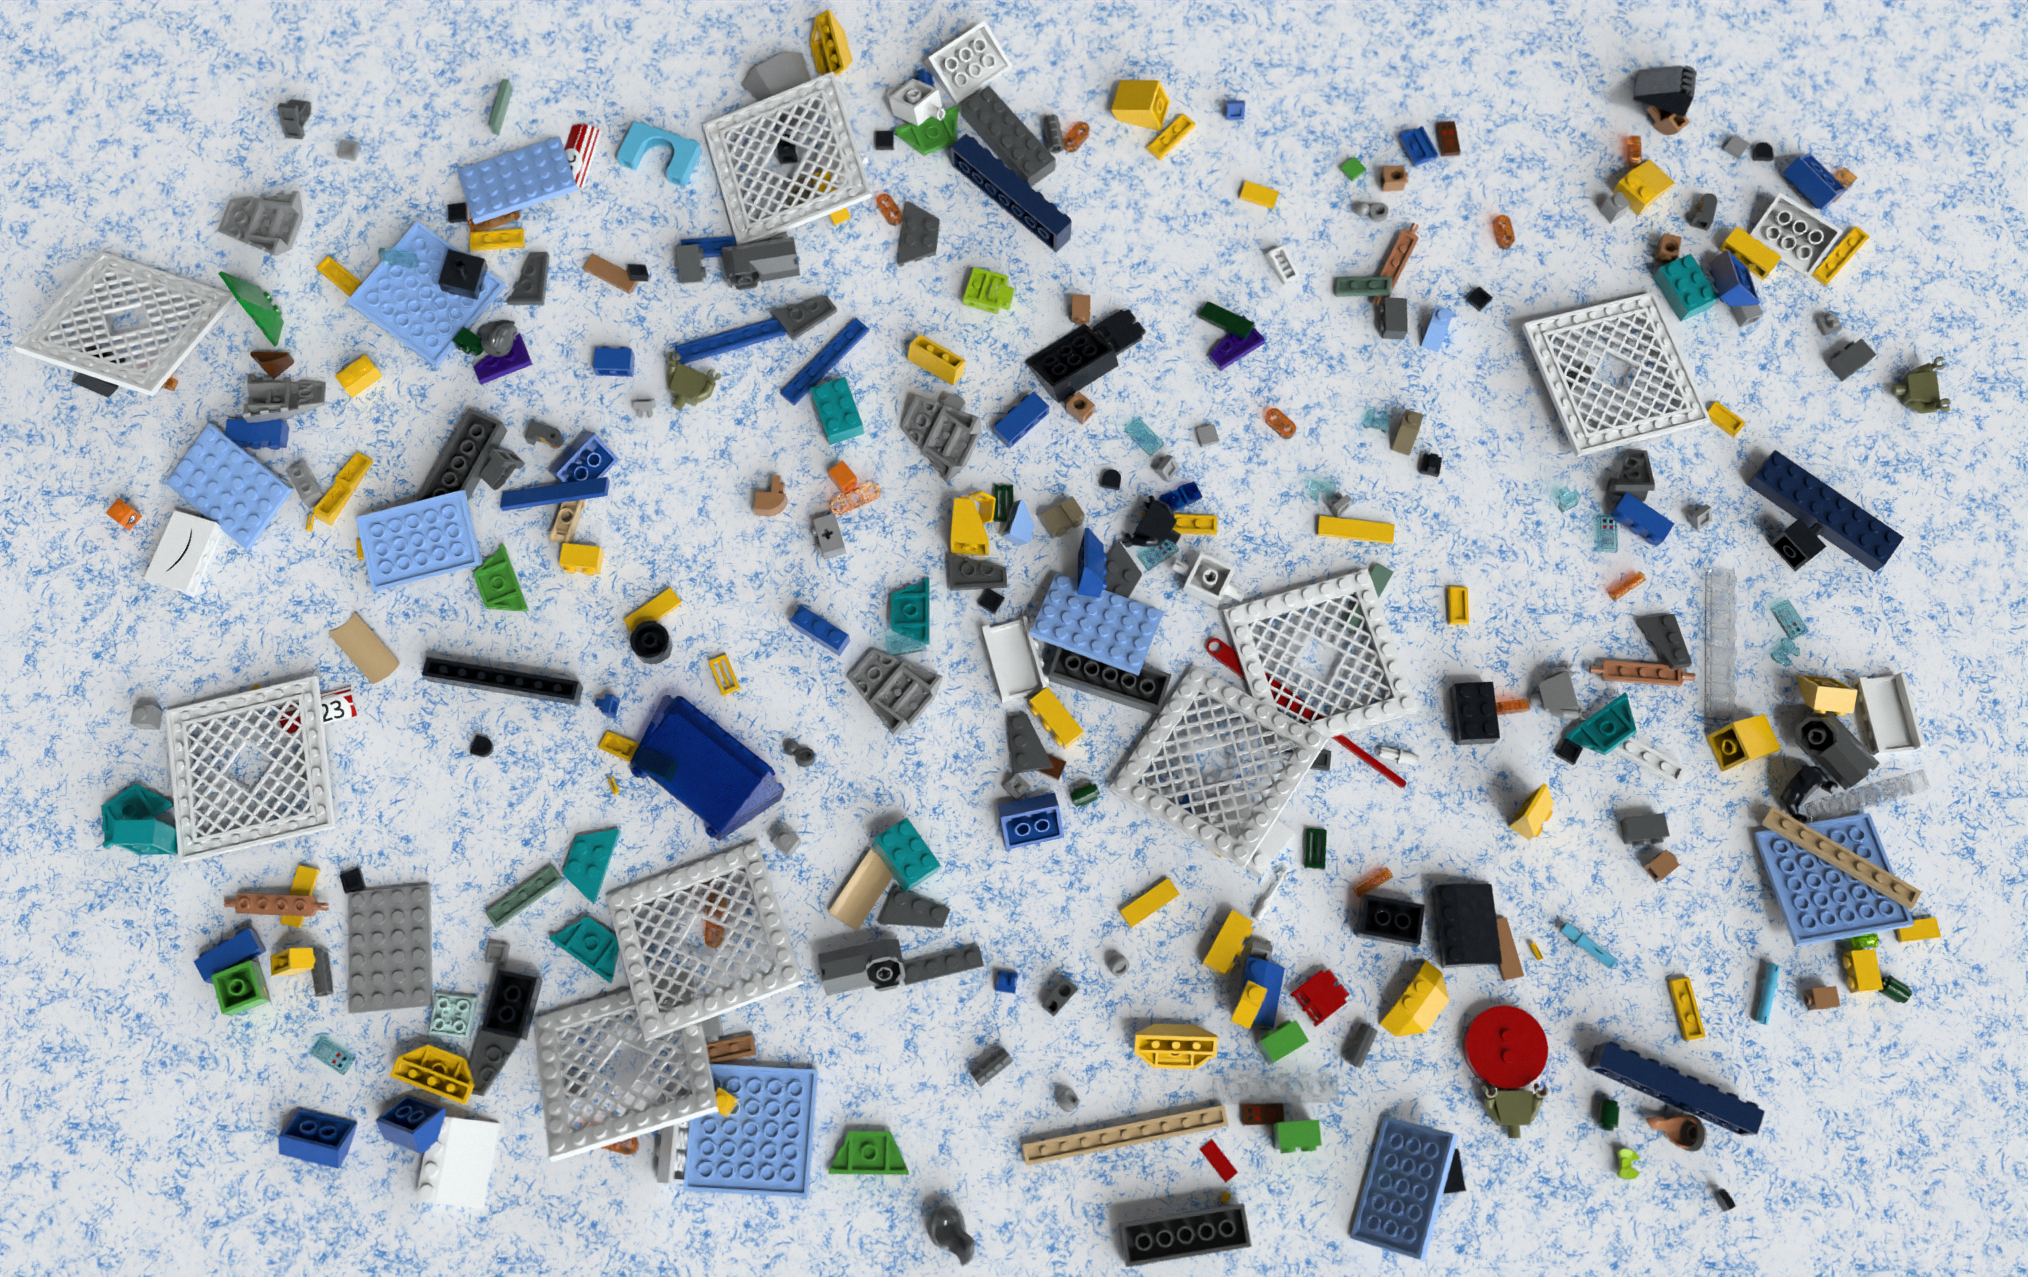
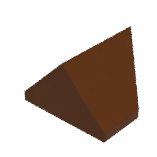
M251 352L250 354L273 380L294 364V359L288 352Z

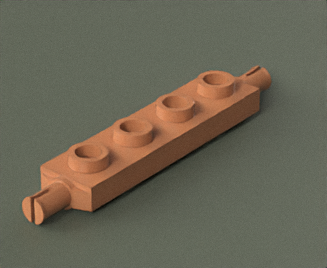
M1412 223L1409 231L1402 230L1379 277H1392L1391 292L1419 239L1415 234L1419 227L1418 224L1414 228L1415 223ZM1375 296L1372 303L1375 304L1377 300L1376 306H1379L1382 298H1389V296Z
M1604 660L1601 666L1590 665L1589 673L1601 674L1602 681L1680 687L1684 680L1695 681L1696 679L1694 677L1696 676L1695 673H1684L1683 668L1671 670L1668 665Z
M237 893L236 899L226 898L224 902H231L224 903L225 907H235L236 913L315 916L317 910L327 911L329 907H321L329 906L328 902H317L316 896Z

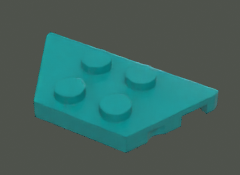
M929 577L924 578L923 582L915 586L911 584L904 590L891 594V630L927 645L930 644Z
M1624 692L1565 735V739L1567 738L1584 748L1602 755H1607L1637 733L1627 693Z
M137 783L101 806L103 816L102 830L105 836L103 847L109 849L114 846L112 839L115 820H123V817L137 818L136 820H143L144 817L157 818L172 808L174 803Z
M618 829L576 836L563 871V875L594 904L597 901L621 832Z
M587 916L579 920L578 923L570 925L565 930L548 938L609 983L613 982L620 948L614 934Z

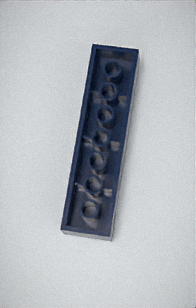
M965 133L951 147L952 166L1055 253L1071 239L1072 221L1067 214H1062L1055 204L1049 203L1040 192L1032 189L1027 181L1020 179L1014 170L1008 169L1001 159H996L974 137H970Z
M1774 450L1765 459L1747 484L1797 520L1800 518L1809 528L1815 523L1821 524L1824 532L1820 535L1873 572L1885 566L1904 538L1777 450Z
M1609 1041L1608 1043L1594 1046L1587 1069L1738 1135H1758L1765 1113L1764 1110L1758 1108V1104L1751 1101L1743 1102L1739 1100V1096L1730 1092H1726V1094L1720 1092L1719 1088L1715 1085L1699 1083L1698 1078L1691 1075L1683 1076L1679 1074L1680 1071L1673 1067L1668 1066L1665 1068L1660 1066V1062L1655 1059L1648 1058L1646 1060L1640 1057L1641 1054L1634 1050H1623L1618 1043Z

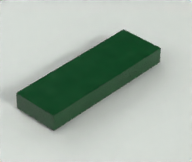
M1209 301L1198 314L1200 319L1243 339H1246L1255 327L1254 322Z

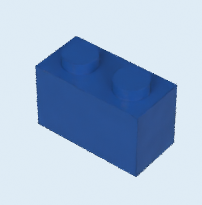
M607 346L595 348L593 370L596 376L633 377L635 355L632 349L627 347L610 348Z

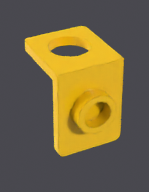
M982 491L968 494L969 498L981 503L979 515L982 523L992 522L996 498Z

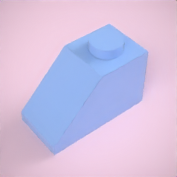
M1438 306L1435 307L1421 347L1439 352L1453 311Z
M1023 500L1012 503L1001 537L1019 546L1031 541L1034 528Z

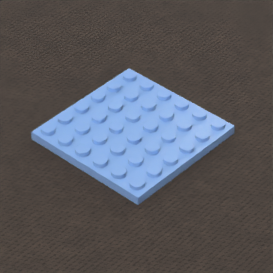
M416 221L346 302L353 309L437 368L455 347L452 341L463 327L470 330L504 290L506 284L487 271L478 300L441 291L438 281L448 249L460 251Z
M1870 813L1805 824L1894 875ZM1766 830L1755 832L1753 835L1794 947L1906 928L1914 925L1908 908L1778 833Z
M710 1064L715 1093L720 1087L738 1098L739 1101L728 1118L718 1112H713L690 1120L683 1191L809 1198L819 1070Z

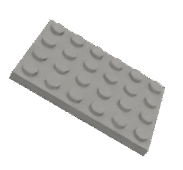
M421 885L349 892V1014L433 1006L431 886Z

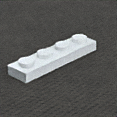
M1632 737L1612 750L1675 786L1679 784L1687 768Z

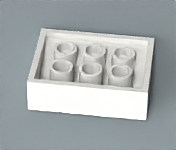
M985 21L923 61L933 78L955 104H958L1012 68L1011 63Z
M1780 192L1750 235L1761 241L1769 249L1776 251L1782 257L1780 259L1782 262L1809 278L1843 230Z
M1232 785L1234 793L1240 792ZM1228 787L1223 795L1231 794L1230 787ZM1246 795L1235 797L1237 806L1248 803ZM1232 798L1221 800L1223 809L1234 807ZM1219 801L1215 803L1210 812L1221 810ZM1259 805L1252 806L1254 814L1259 808ZM1249 807L1239 809L1240 818L1251 816ZM1236 811L1225 813L1227 822L1237 820ZM1222 813L1211 816L1213 825L1224 822ZM1204 817L1203 820L1209 823L1208 817ZM1276 819L1245 869L1259 879L1294 832ZM1249 821L1242 822L1243 830ZM1239 823L1228 826L1230 835L1241 832ZM1225 826L1217 828L1226 833Z
M690 1120L659 1129V1135L661 1136V1144L657 1146L659 1165H656L654 1173L657 1183L684 1184Z
M444 1117L438 1140L424 1153L415 1201L484 1209L499 1123Z

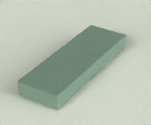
M502 79L489 120L490 129L496 135L500 134L513 91L507 79Z
M1337 277L1335 295L1336 297L1391 296L1392 277Z

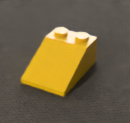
M1649 159L1624 176L1617 183L1612 193L1616 194L1620 191L1631 204L1629 208L1639 216L1675 185V182Z
M1796 675V680L1806 705L1811 707L1814 712L1826 713V711H1833V714L1837 715L1854 713L1857 696L1856 689L1836 678Z
M1545 783L1527 796L1509 828L1528 840L1540 835L1543 830L1541 826L1543 821H1548L1553 813L1551 808L1554 803L1548 786Z

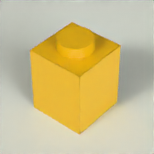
M719 1087L715 1093L718 1106L717 1112L728 1118L739 1099Z

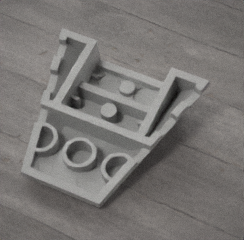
M784 51L755 66L741 85L756 100L761 101L811 81L803 53ZM814 100L811 108L817 110L819 103L817 100ZM797 107L794 114L801 117L804 108ZM808 111L805 119L811 121L815 113ZM781 113L778 120L785 123L788 115ZM792 117L788 125L795 127L798 119ZM802 122L801 125H800V127L803 126V125H805V124H807V123H806V122Z
M292 191V194L277 193L276 196L260 195L259 198L244 197L230 199L218 231L275 256L292 249L303 220L300 193Z
M248 374L249 401L248 404H244L243 412L247 423L285 418L325 405L326 382L309 380L291 382L290 378H283L282 381L273 380L270 376H264L263 379L255 378V375Z
M919 395L915 396L900 427L910 440L921 449L924 457H927L932 462L934 469L942 474L945 482L951 480L966 466L982 435L980 417Z
M872 649L850 674L848 679L892 735L895 736L911 728L932 703L943 676L931 673L924 668L915 667L908 662H902L895 659V657Z

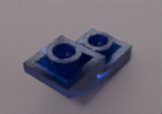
M1195 481L1179 486L1177 490L1161 495L1158 499L1169 504L1174 512L1202 499L1203 496Z

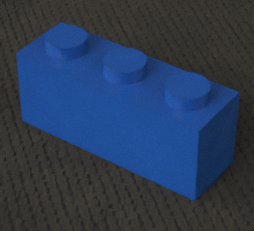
M1035 392L1025 395L1017 407L1013 406L1008 411L1006 417L996 421L994 424V435L1010 449L1049 414V405Z
M227 419L225 434L241 447H250L256 450L261 448L278 450L280 448H287L289 426L283 420L247 423L245 419Z
M1628 492L1619 498L1609 514L1613 517L1614 521L1625 525L1632 533L1640 535L1647 543L1658 546L1665 540L1675 524Z
M802 605L799 606L790 619L793 628L839 657L850 642L847 633Z
M249 928L241 929L236 932V936L223 940L213 950L201 953L199 958L194 960V963L204 982L213 984L211 975L253 960L266 952L257 932Z

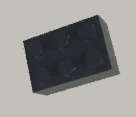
M1493 681L1454 683L1449 692L1456 745L1494 744L1500 739Z
M1364 894L1360 900L1356 937L1417 947L1421 943L1425 905Z
M498 969L481 1030L527 1040L543 980L538 977Z

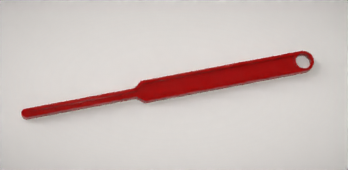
M1213 638L1209 640L1206 646L1208 654L1245 680L1236 651L1220 639ZM1210 643H1219L1221 650L1217 653L1212 652L1209 649ZM1265 673L1267 681L1269 682L1271 676ZM1275 679L1270 684L1279 690L1282 687V684ZM1284 687L1283 692L1293 696L1294 693ZM1271 690L1273 698L1275 700L1278 693ZM1280 695L1276 703L1286 708L1290 699ZM1297 695L1295 696L1296 699H1298V700H1300V701H1302V702H1305L1304 700H1302L1301 698H1299ZM1293 701L1289 710L1299 714L1302 705ZM1305 707L1301 716L1311 721L1315 712ZM1317 714L1314 721L1323 719L1325 717ZM1342 734L1331 737L1398 787L1404 788L1406 786L1404 779Z

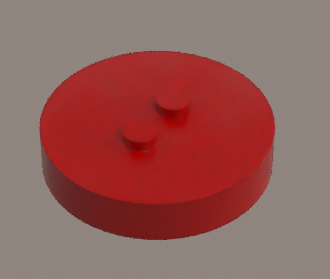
M1496 1006L1481 1012L1469 1023L1463 1038V1053L1469 1069L1481 1082L1492 1087L1491 1084L1493 1083L1497 1089L1511 1090L1530 1084L1542 1073L1548 1058V1042L1541 1025L1529 1013L1513 1006Z

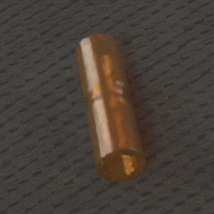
M1637 572L1625 582L1608 592L1610 598L1616 601L1630 590L1645 582L1646 577L1642 572Z
M1386 867L1371 876V878L1354 886L1353 890L1358 897H1361L1393 878V875Z

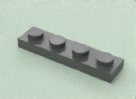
M977 946L904 964L906 974L904 978L905 985L984 967L980 947Z

